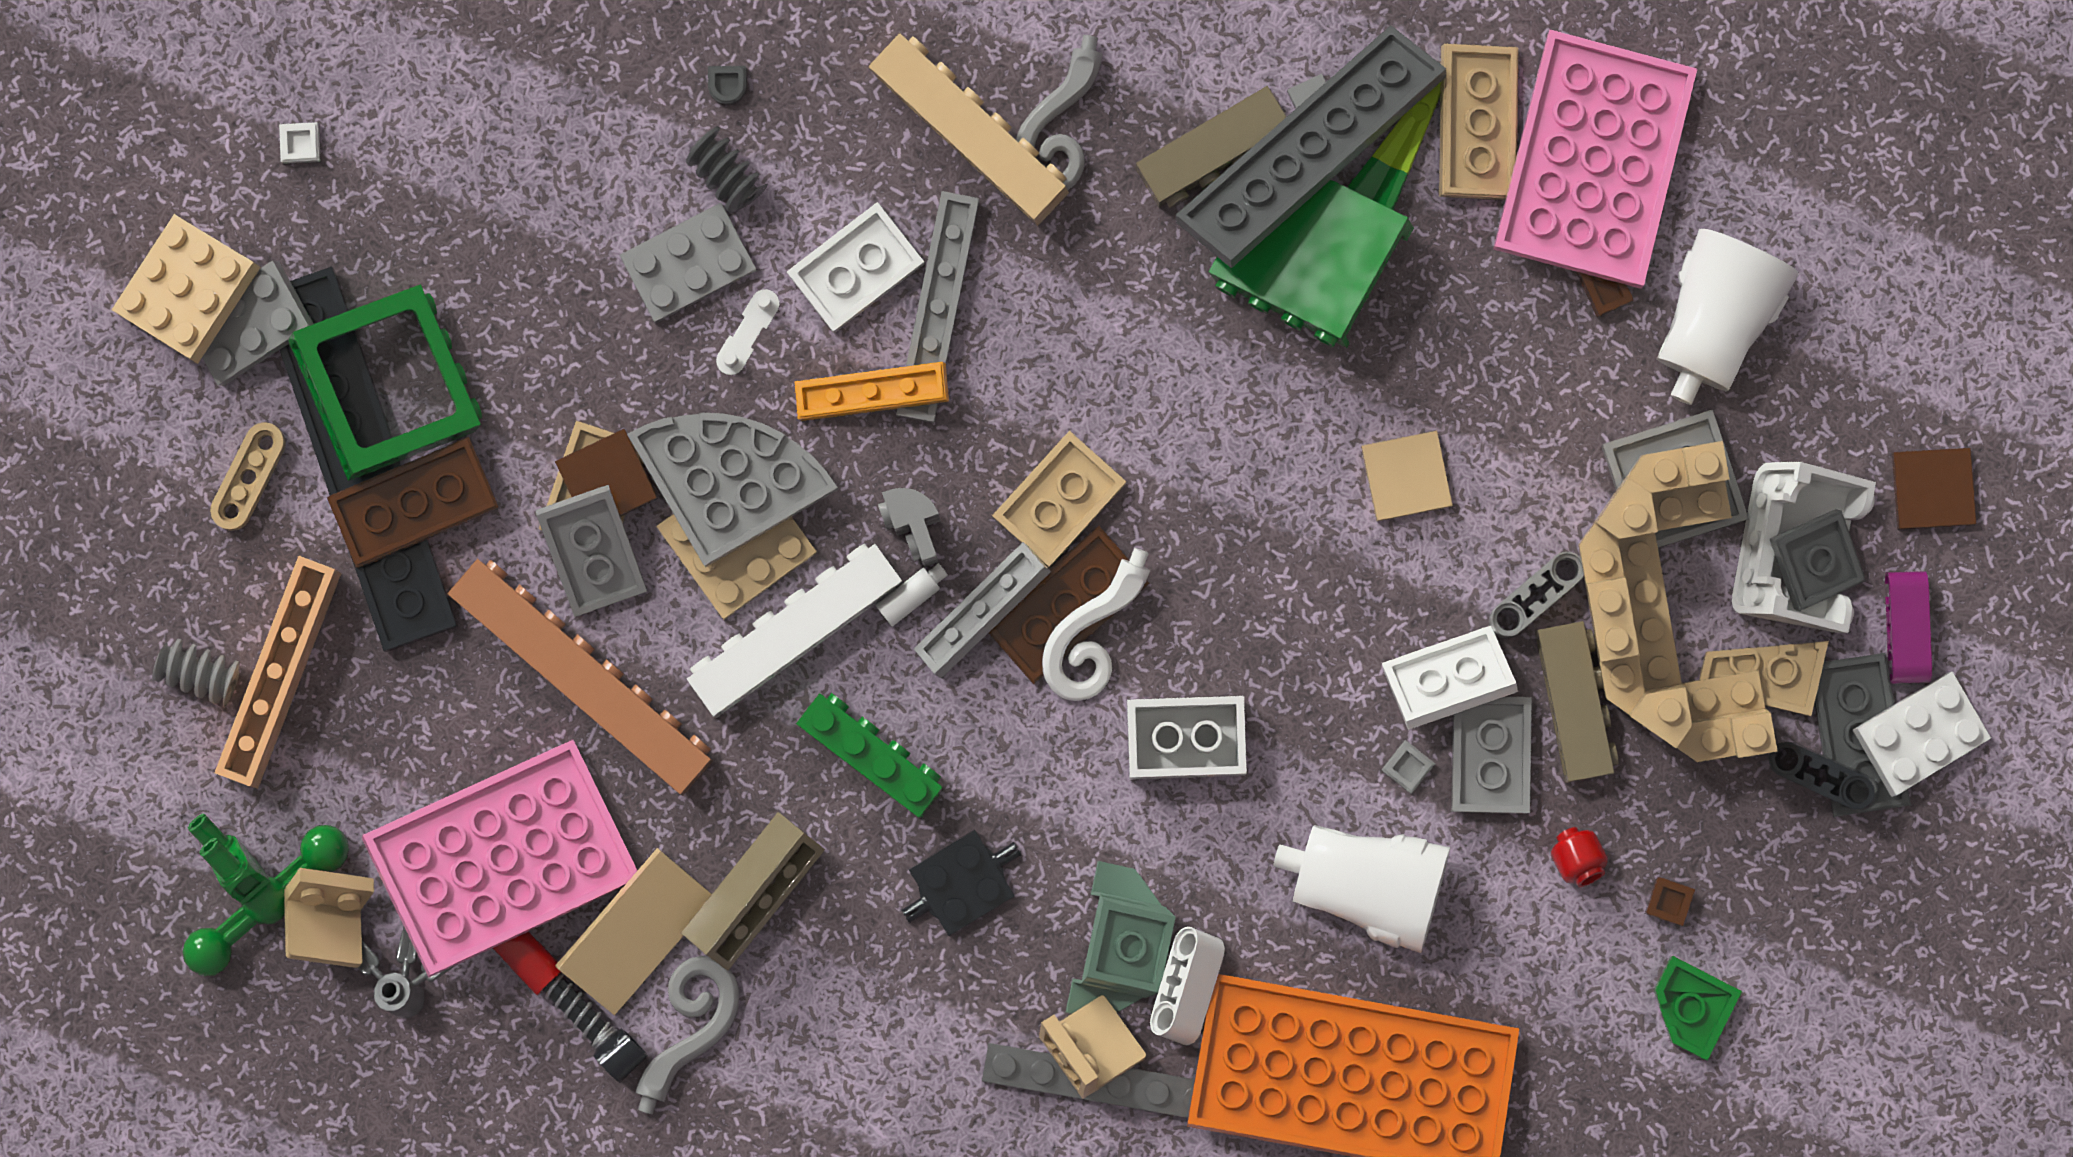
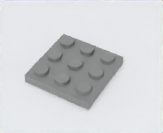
M1709 410L1602 445V450L1615 489L1617 490L1641 455L1723 441L1714 412ZM1725 445L1724 450L1730 480H1725L1732 518L1660 530L1655 533L1658 548L1749 519Z

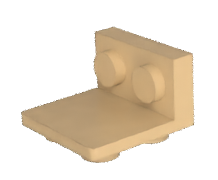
M299 868L284 889L286 957L289 959L358 968L362 964L361 909L374 893V878Z
M1103 995L1060 1022L1055 1015L1041 1022L1039 1038L1082 1099L1145 1060L1146 1053Z

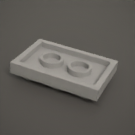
M722 203L620 254L655 324L757 271Z
M272 260L259 269L202 357L217 386L227 385L288 345L292 332L313 325L311 318L279 261Z
M609 485L535 510L574 617L647 592Z
M1502 697L1453 714L1451 812L1530 813L1532 697Z

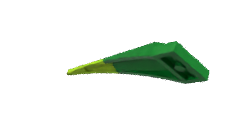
M1441 82L1401 117L1347 188L1394 210L1440 98Z

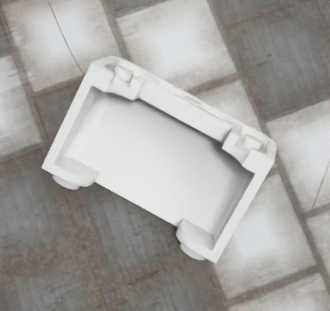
M1772 462L1763 464L1756 472L1747 512L1749 519L1745 523L1732 594L1734 610L1752 617L1835 633H1849L1850 624L1854 617V609L1851 600L1845 595L1836 594L1801 611L1794 610L1770 538L1835 509L1842 510L1849 531L1851 520L1863 519L1872 510L1875 502L1874 491L1876 482L1803 462Z

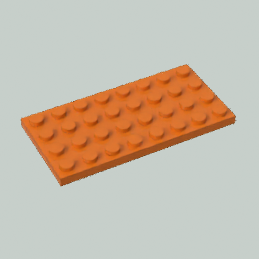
M1218 974L1205 1017L1187 1127L1351 1157H1500L1519 1028Z

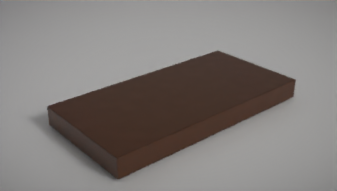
M469 437L327 497L357 569L500 509Z
M1100 526L1049 569L1051 572L989 632L991 637L1033 685L1044 676L1042 665L1043 653L1047 640L1056 626L1077 608L1108 589L1122 559L1130 561ZM1146 580V582H1145V584H1144L1142 590L1145 589V588L1150 584L1147 580ZM1116 613L1080 631L1068 644L1063 659L1070 654L1077 644L1085 641Z

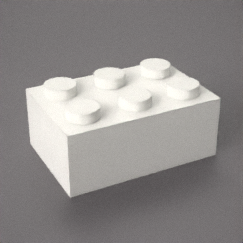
M1244 696L1127 700L1130 780L1245 776L1247 774Z

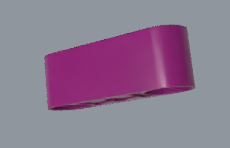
M1886 572L1885 584H1889V597H1885L1888 661H1892V674H1889L1890 684L1930 683L1932 678V652L1927 572Z

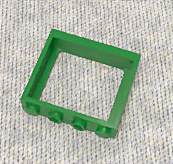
M421 284L294 331L288 340L348 481L476 432L481 425L479 420L482 419V413L479 404L475 398L470 399L464 386L467 384L464 369L459 362L454 363L449 351L452 349L449 334L445 328H439L434 316L437 314L434 299L430 293H424ZM412 311L418 319L456 411L451 416L370 447L361 448L356 443L317 352V346L320 343L400 313Z

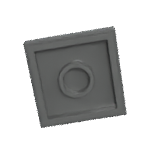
M1832 510L1770 538L1794 610L1801 611L1866 581L1842 510Z

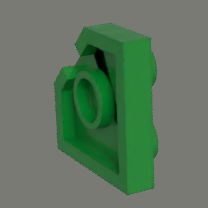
M1671 956L1654 988L1670 1042L1708 1061L1742 991L1675 956Z

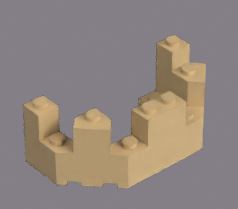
M1723 441L1641 455L1578 544L1606 699L1696 762L1731 756L1742 758L1777 752L1771 712L1765 709L1759 670L1704 680L1681 682L1655 533L1660 530L1732 518L1725 480H1730Z

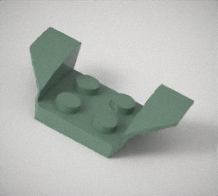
M1098 861L1091 895L1098 896L1099 902L1082 980L1072 979L1065 1011L1071 1014L1101 995L1107 998L1118 1013L1141 998L1158 994L1176 918L1166 907L1160 904L1135 869Z

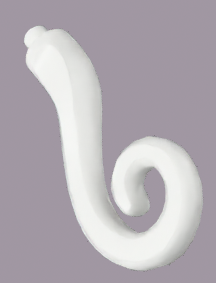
M1134 548L1130 561L1121 560L1117 573L1108 589L1069 614L1051 633L1043 653V674L1051 690L1059 697L1073 701L1090 699L1100 693L1109 682L1112 673V662L1107 650L1100 644L1093 641L1079 643L1071 650L1068 656V662L1074 667L1080 666L1088 658L1095 662L1096 669L1094 674L1083 682L1073 681L1065 675L1062 669L1063 656L1070 641L1080 631L1120 611L1137 597L1150 573V570L1144 567L1149 555L1148 552Z

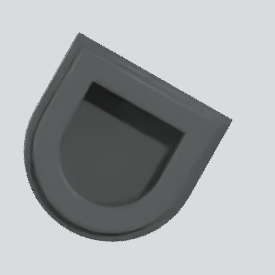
M708 66V90L711 97L722 105L738 103L746 93V66Z

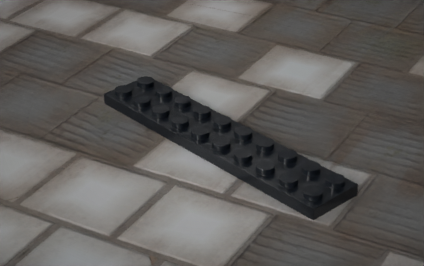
M332 266L290 281L313 324L349 311ZM356 331L320 343L317 346V352L358 446L367 448L393 438ZM290 344L280 349L329 495H333L402 465L401 461L348 481ZM428 539L359 569L355 567L384 652L458 627Z

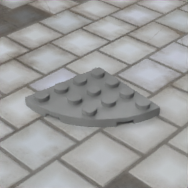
M699 413L673 418L667 417L646 424L627 434L705 568L839 490L827 471L799 444L780 431L744 417L721 413Z

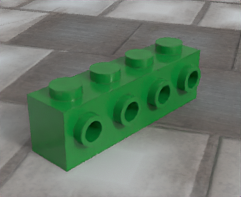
M819 693L796 724L921 819L944 789L937 783L941 776L924 763L920 768H917L909 762L907 758L911 753L896 741L892 740L889 745L884 743L876 736L880 729L863 716L857 722L845 712L849 706L833 693L828 698Z

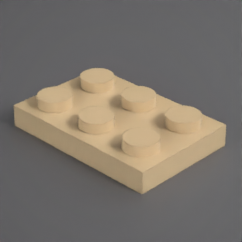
M1069 431L992 517L1020 543L1024 542L1042 562L1050 568L1124 487L1126 481Z

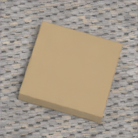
M1437 431L1361 446L1377 522L1453 506Z

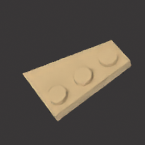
M1829 641L1705 652L1699 680L1759 670L1765 706L1810 717L1812 716Z

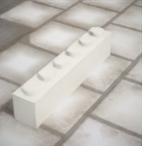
M866 544L859 546L847 555L849 563L839 570H836L834 566L830 567L815 579L818 585L807 593H805L803 588L796 591L784 601L787 607L776 615L772 611L767 612L752 624L755 630L744 638L740 633L735 635L721 646L724 650L722 654L713 660L707 656L690 668L693 674L687 680L713 717L717 718L903 584L876 544L869 548Z

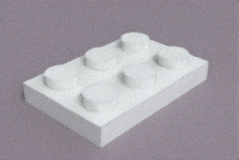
M877 202L787 271V274L831 331L836 333L925 263Z
M1491 626L1382 663L1385 676L1408 730L1518 692L1514 676Z
M1953 672L1944 674L1853 729L1891 797L1897 796L1991 739Z

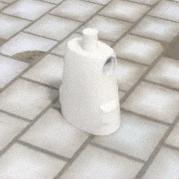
M1699 229L1691 251H1687L1682 269L1678 273L1681 290L1670 330L1656 359L1662 364L1680 372L1670 396L1683 403L1692 405L1701 383L1727 392L1739 371L1747 351L1765 327L1779 318L1780 312L1789 299L1788 293L1799 275L1798 271L1784 261L1735 238L1713 230Z
M1314 825L1305 851L1279 844L1273 867L1299 874L1293 902L1323 910L1350 921L1365 929L1369 937L1374 941H1380L1395 948L1402 946L1422 953L1451 847L1428 843L1426 839L1405 836V834L1396 835L1393 838L1361 837Z

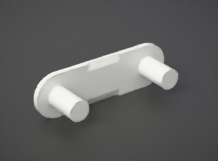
M767 289L759 290L751 298L742 313L745 316L734 336L729 335L717 355L716 363L721 372L727 375H734L743 369L754 350L751 346L762 328L767 329L779 308V299L773 291Z

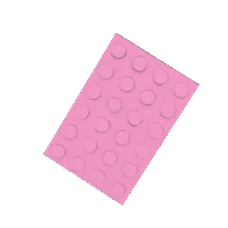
M1549 30L1493 249L1642 289L1697 69Z
M574 740L362 835V840L428 977L434 976L623 888L638 871Z

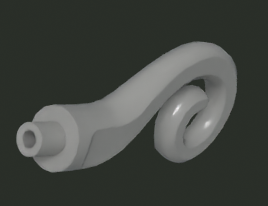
M1083 35L1081 48H1073L1068 73L1064 82L1041 101L1028 115L1016 136L1017 142L1024 138L1035 147L1037 137L1043 128L1055 117L1076 103L1091 88L1097 77L1103 55L1096 51L1097 37ZM1064 134L1052 135L1041 144L1039 156L1043 161L1048 162L1058 151H1063L1068 155L1069 163L1063 172L1067 180L1063 184L1069 190L1077 183L1083 173L1085 165L1082 147L1075 139Z
M708 956L689 958L681 963L670 977L668 996L674 1009L683 1016L699 1017L706 1014L714 1001L710 992L701 993L696 1000H689L684 994V987L688 980L695 976H706L712 979L719 989V1003L716 1012L702 1029L667 1048L650 1062L635 1092L642 1095L638 1108L639 1111L653 1115L657 1100L665 1102L676 1073L684 1065L713 1047L728 1032L734 1022L739 1007V987L736 977L730 969L727 971Z

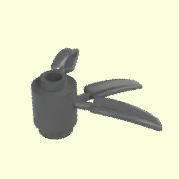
M403 927L396 956L397 961L403 963L401 974L389 973L384 976L378 969L380 965L379 958L363 941L362 964L358 967L364 975L373 973L379 980L374 990V998L377 1005L381 1009L403 1019L417 1015L424 1006L425 996L420 984L425 980L433 982L453 968L451 967L428 977L422 965L421 970L423 973L413 981L408 978L410 964L416 962L418 954L405 927Z

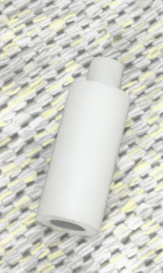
M939 563L928 572L923 567L875 606L893 627L938 592L940 587L937 584L948 574Z

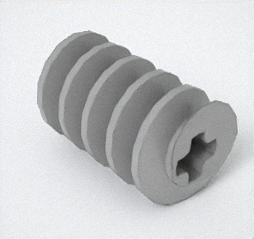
M178 638L172 647L165 643L156 659L152 680L160 682L166 676L167 686L173 688L180 682L181 691L188 693L194 688L195 696L201 699L209 693V701L217 704L223 698V705L225 707L229 703L237 685L240 662L235 660L227 669L225 668L226 656L220 655L216 662L212 663L211 651L208 649L198 658L196 657L197 645L192 644L186 652H183L182 639Z

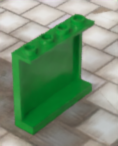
M1330 180L1234 267L1230 268L1221 259L1216 257L1208 272L1217 282L1215 288L1224 294L1235 298L1238 293L1248 298V304L1254 309L1265 314L1272 310L1282 315L1280 320L1288 326L1299 331L1304 326L1314 331V337L1330 347H1334L1338 343L1348 348L1350 342L1346 336L1400 239L1407 241L1414 227L1408 217Z

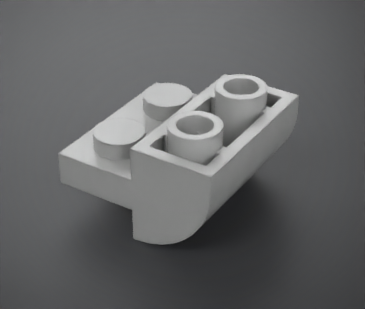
M895 488L882 492L885 502L878 504L886 529L894 528L897 536L912 531L911 534L905 535L913 560L922 559L924 567L938 563V558L927 529L928 525L940 522L938 511L932 501L924 494L909 488Z

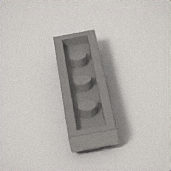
M1022 542L914 650L936 676L943 678L1051 571L1035 552Z

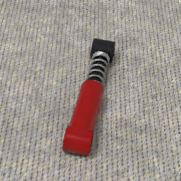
M529 931L492 948L537 996L544 992L546 994L545 998L551 999L555 1003V1009L563 1011L564 1019H570L574 1023V1029H580L583 1032V1039H589L592 1042V1048H595L594 1058L616 1081L621 1083L648 1056L624 1029L621 1028L617 1031V1029H614V1026L610 1025V1022L605 1023L600 1017L601 1012L596 1013L591 1008L592 1002L586 1003L581 997L582 992L577 993L572 988L573 983H567L562 978L564 974L555 966L558 961Z

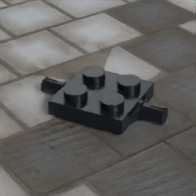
M974 829L909 868L908 870L919 887L921 897L909 906L901 909L905 916L918 908L917 911L906 917L909 924L929 911L940 921L947 935L950 936L1013 898L1014 894L1005 881L1002 867L1022 856L1020 851L1016 850L1005 857L1006 854L1017 848L1015 843L1012 842L994 854L984 846Z

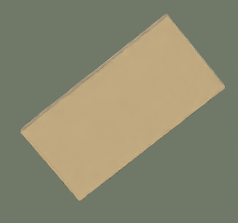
M1443 44L1441 46V65L1446 68V77L1440 84L1439 197L1506 200L1517 156L1518 47Z
M657 848L555 966L615 1016L684 936L681 932L712 894Z

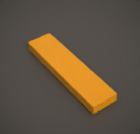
M944 362L795 381L797 417L800 421L949 402L947 371Z

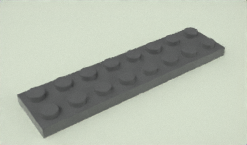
M1390 25L1176 214V223L1230 268L1234 267L1446 77V68Z

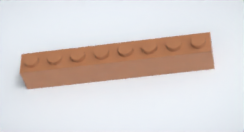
M477 558L447 594L674 790L684 796L713 762L707 756L711 748L695 735L688 740L678 731L682 724L665 709L659 715L649 706L653 699L636 684L630 690L620 681L624 674L607 659L601 665L590 655L595 649L578 634L572 640L562 631L566 624L549 609L543 615L533 606L537 599L520 584L515 590L504 581L508 574L491 559L485 565Z

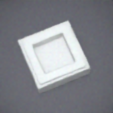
M317 122L279 124L282 164L320 162L319 124Z

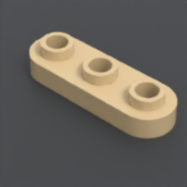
M262 422L254 425L247 432L211 504V517L221 528L229 531L239 530L250 520L285 450V436L275 425ZM265 436H270L273 439V445L268 450H263L260 447V441ZM249 470L254 471L256 474L255 481L251 484H245L243 482V474ZM234 504L238 507L239 512L235 518L230 519L226 516L225 511L229 505Z

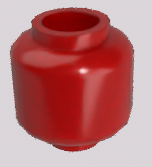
M1572 827L1561 832L1556 837L1558 843L1552 848L1551 858L1566 883L1584 887L1596 882L1605 875L1604 868L1607 866L1609 859L1593 831H1579L1577 827Z

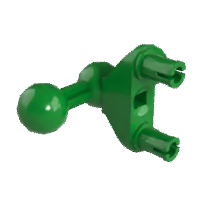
M205 814L197 816L189 824L188 831L203 845L199 853L212 867L220 886L232 898L239 901L242 907L217 929L200 928L189 935L183 948V959L187 967L201 976H214L224 971L231 959V946L257 923L274 924L283 919L285 916L284 889L299 868L333 872L342 867L347 860L349 852L348 839L345 834L331 825H318L308 830L301 842V855L274 878L267 876L265 870L235 836H225Z

